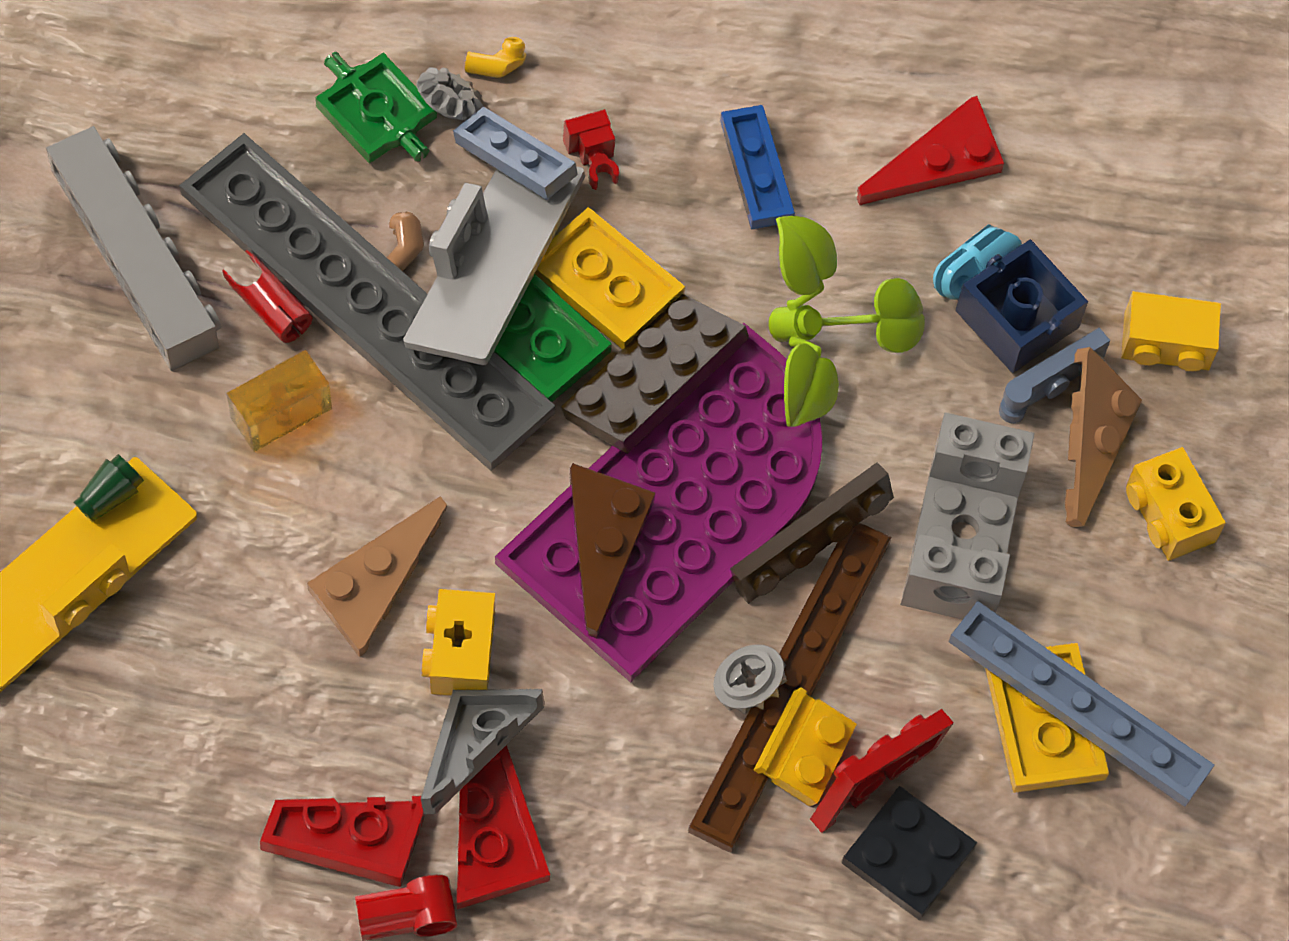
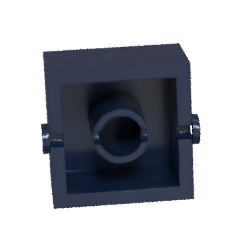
M1029 239L1004 257L1000 254L992 257L988 261L985 270L962 285L955 311L1003 364L1014 373L1077 330L1081 325L1089 301L1038 246Z

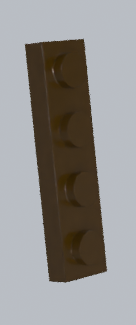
M878 462L731 567L730 571L737 592L748 604L757 597L770 593L776 588L779 581L794 570L806 567L813 561L816 554L831 543L843 540L860 522L870 515L873 516L883 511L889 501L894 498L889 474Z

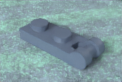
M1099 327L1011 380L1006 385L1003 394L1004 398L999 407L1000 417L1005 422L1018 423L1024 418L1027 407L1045 396L1052 399L1061 394L1069 386L1070 381L1082 375V365L1074 363L1077 349L1091 347L1104 360L1110 339Z

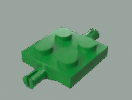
M332 52V57L330 54L326 57L324 65L331 70L337 77V80L333 86L315 97L316 107L370 164L392 148L402 146L413 157L415 162H420L421 157L424 159L429 153V148L415 134L435 120L437 112L425 102L418 88L383 52L368 63L355 67H350L338 52Z

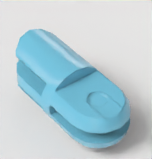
M988 224L938 264L933 274L934 288L941 296L951 300H958L962 285L985 270L988 261L995 255L1000 254L1004 257L1022 245L1021 240L1010 232Z

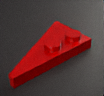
M978 96L968 99L861 184L857 189L859 205L1002 173L1004 161Z

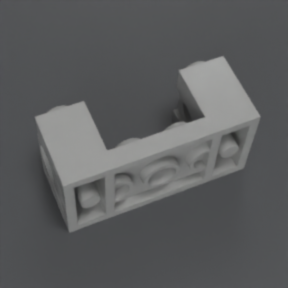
M944 413L934 449L900 605L963 620L975 603L979 601L996 613L1002 597L1010 558L1007 550L1018 496L1027 474L1035 433ZM959 522L968 523L975 529L976 536L971 539L959 538L953 533L952 526Z

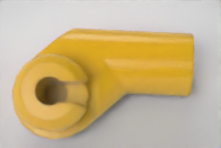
M508 37L502 44V50L494 55L468 51L465 61V73L494 78L506 76L523 65L526 59L524 41L518 37Z

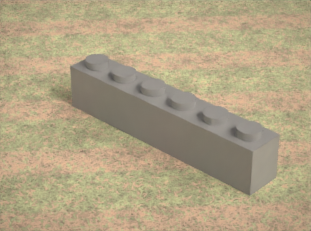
M92 126L46 147L54 176L169 369L173 371L218 349L219 343L216 331L221 329V323L216 312L210 304L203 306L197 296L201 292L193 274L189 270L183 273L177 264L180 261V256L170 237L162 239L157 231L160 228V224L150 204L142 206L137 198L140 195L138 185L130 171L122 173L117 165L120 162V158L112 141L109 138L102 140L96 128Z

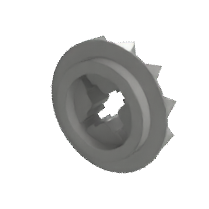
M429 67L426 72L421 74L417 81L418 91L425 102L433 110L445 117L467 120L483 107L480 101L482 95L479 91L472 89V82L463 80L460 74L450 73L447 68L438 70L437 68Z
M749 645L740 648L730 654L717 669L713 683L715 695L729 711L738 709L743 714H746L754 706L764 710V701L769 697L779 698L778 687L787 682L784 673L786 664L779 653L769 646ZM748 670L756 675V684L752 688L747 686Z

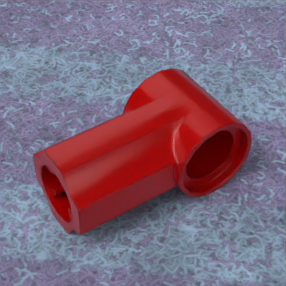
M445 875L423 876L410 881L405 888L355 896L362 941L411 932L420 937L438 936L451 932L457 927L450 879Z

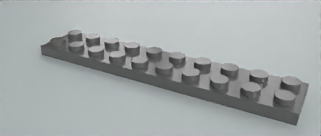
M245 133L179 185L181 195L241 249L244 251L248 250L259 258L297 299L490 471L497 467L555 414V405L495 352H493L486 365H480L406 348L403 338L428 294Z

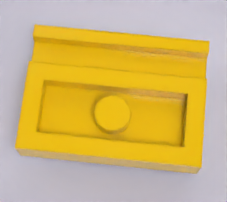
M801 687L793 691L754 771L758 774H765L772 779V783L810 807L818 804L857 723L822 700L813 699Z

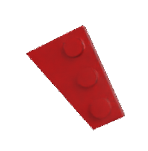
M507 745L459 791L457 910L550 881V872Z

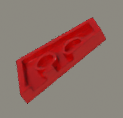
M943 709L938 710L927 718H924L921 714L917 715L901 729L898 736L892 739L887 734L868 749L867 755L860 759L856 755H852L844 760L835 769L833 774L837 778L810 820L821 833L825 832L836 823L835 819L846 803L850 802L854 808H857L869 799L870 794L884 782L886 776L890 780L896 779L936 749L954 722Z
M412 796V801L385 802V797H367V802L338 803L334 798L275 800L260 840V850L401 887L425 817L421 796Z

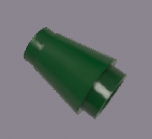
M117 454L111 461L105 459L73 503L91 522H94L99 516H103L137 494L138 490L136 488L144 480L124 458Z

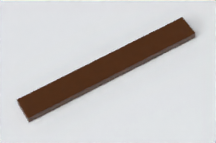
M859 523L846 538L837 542L779 653L786 664L784 673L787 682L778 687L779 698L769 697L765 700L764 710L756 706L751 707L690 823L688 833L732 853L770 779L765 774H758L754 771L793 691L802 687L807 691L806 694L812 697L888 549L892 537Z

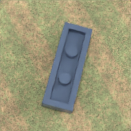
M482 107L453 130L456 144L546 200L578 175L576 162L485 107Z

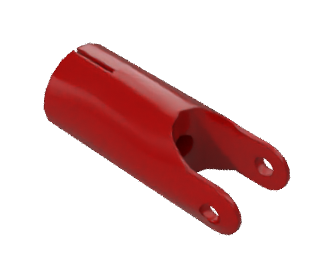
M246 250L245 253L262 271L260 278L250 286H242L237 284L223 269L224 278L283 343H290L296 340L300 335L292 325L303 334L313 320L311 313L259 258Z

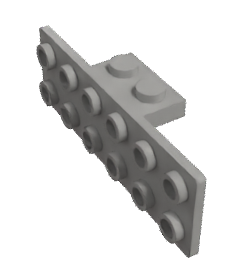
M576 167L578 175L548 200L498 169L493 174L484 193L482 186L469 183L464 184L458 197L451 200L446 218L439 231H434L431 236L429 254L433 257L437 278L403 338L406 348L480 365L488 363L585 178L583 168Z

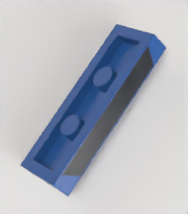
M763 105L721 112V127L751 230L777 225L776 218L794 216V208Z

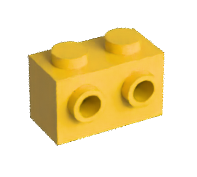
M1183 447L1134 465L1126 484L1128 500L1135 510L1140 509L1147 522V531L1151 542L1156 548L1162 549L1168 561L1217 542L1226 522Z

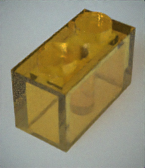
M306 350L226 393L231 419L253 452L332 409L330 384Z

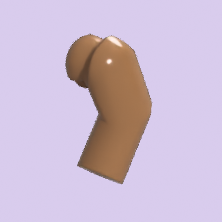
M408 211L395 213L389 222V228L394 229L393 234L396 235L398 245L386 258L402 272L417 257L424 246L420 220Z

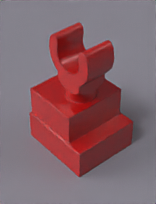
M606 110L565 120L563 129L564 145L568 154L578 152L583 166L589 164L588 181L591 188L597 190L599 180L597 174L600 172L610 174L613 183L617 184L619 180V167L613 160L608 159L614 157L616 139Z

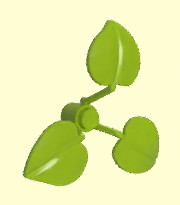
M783 216L776 218L780 235L779 261L781 273L788 288L801 296L794 300H788L787 306L778 307L772 311L769 317V330L776 341L789 342L790 347H794L788 356L785 367L784 405L787 427H796L826 415L833 408L838 397L839 381L835 365L830 359L821 358L822 350L820 346L807 341L813 339L821 331L822 326L877 323L876 339L879 346L891 353H903L915 347L920 341L925 328V317L923 315V305L916 290L908 281L901 278L887 279L877 288L874 297L876 314L822 318L816 309L810 305H803L823 292L824 283L822 280L834 275L837 268L836 247L828 231L817 222L800 216Z

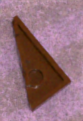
M572 463L570 467V485L572 488L579 573L583 594L584 621L586 623V630H588V636L597 639L654 504L655 492Z

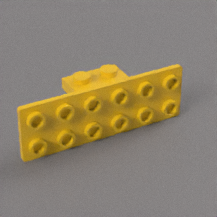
M133 457L128 461L144 480L136 488L138 490L137 494L103 516H99L94 522H91L75 507L0 572V693L73 628L83 623L91 612L108 597L117 593L125 582L197 520V512L139 458Z

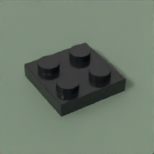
M899 786L844 855L842 864L920 921L973 852L977 841Z

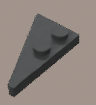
M542 689L453 690L421 796L424 814H436L544 708L545 701Z

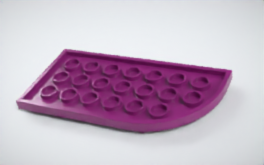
M744 322L742 324L746 326L749 339L628 454L612 446L588 468L655 492L654 504L597 639L588 636V630H586V623L584 621L583 594L579 573L571 485L495 556V564L630 683L734 582L730 571L731 567L794 522L814 489L822 454L820 418L796 427H787L784 405V378L787 359Z

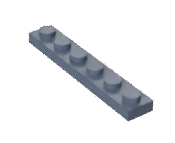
M979 601L975 603L950 636V644L1184 807H1186L1215 766V764Z

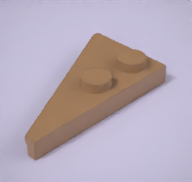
M1091 347L1077 349L1074 363L1082 365L1081 390L1080 392L1072 393L1071 405L1073 420L1070 424L1068 461L1076 462L1074 489H1066L1065 509L1067 512L1065 522L1070 527L1085 525L1142 402V399Z
M441 496L307 583L310 594L359 657L368 650L369 641L381 620L386 619L392 608V601L397 594L401 593L414 571L424 546L430 537L433 538L439 528L441 517L447 509V504Z

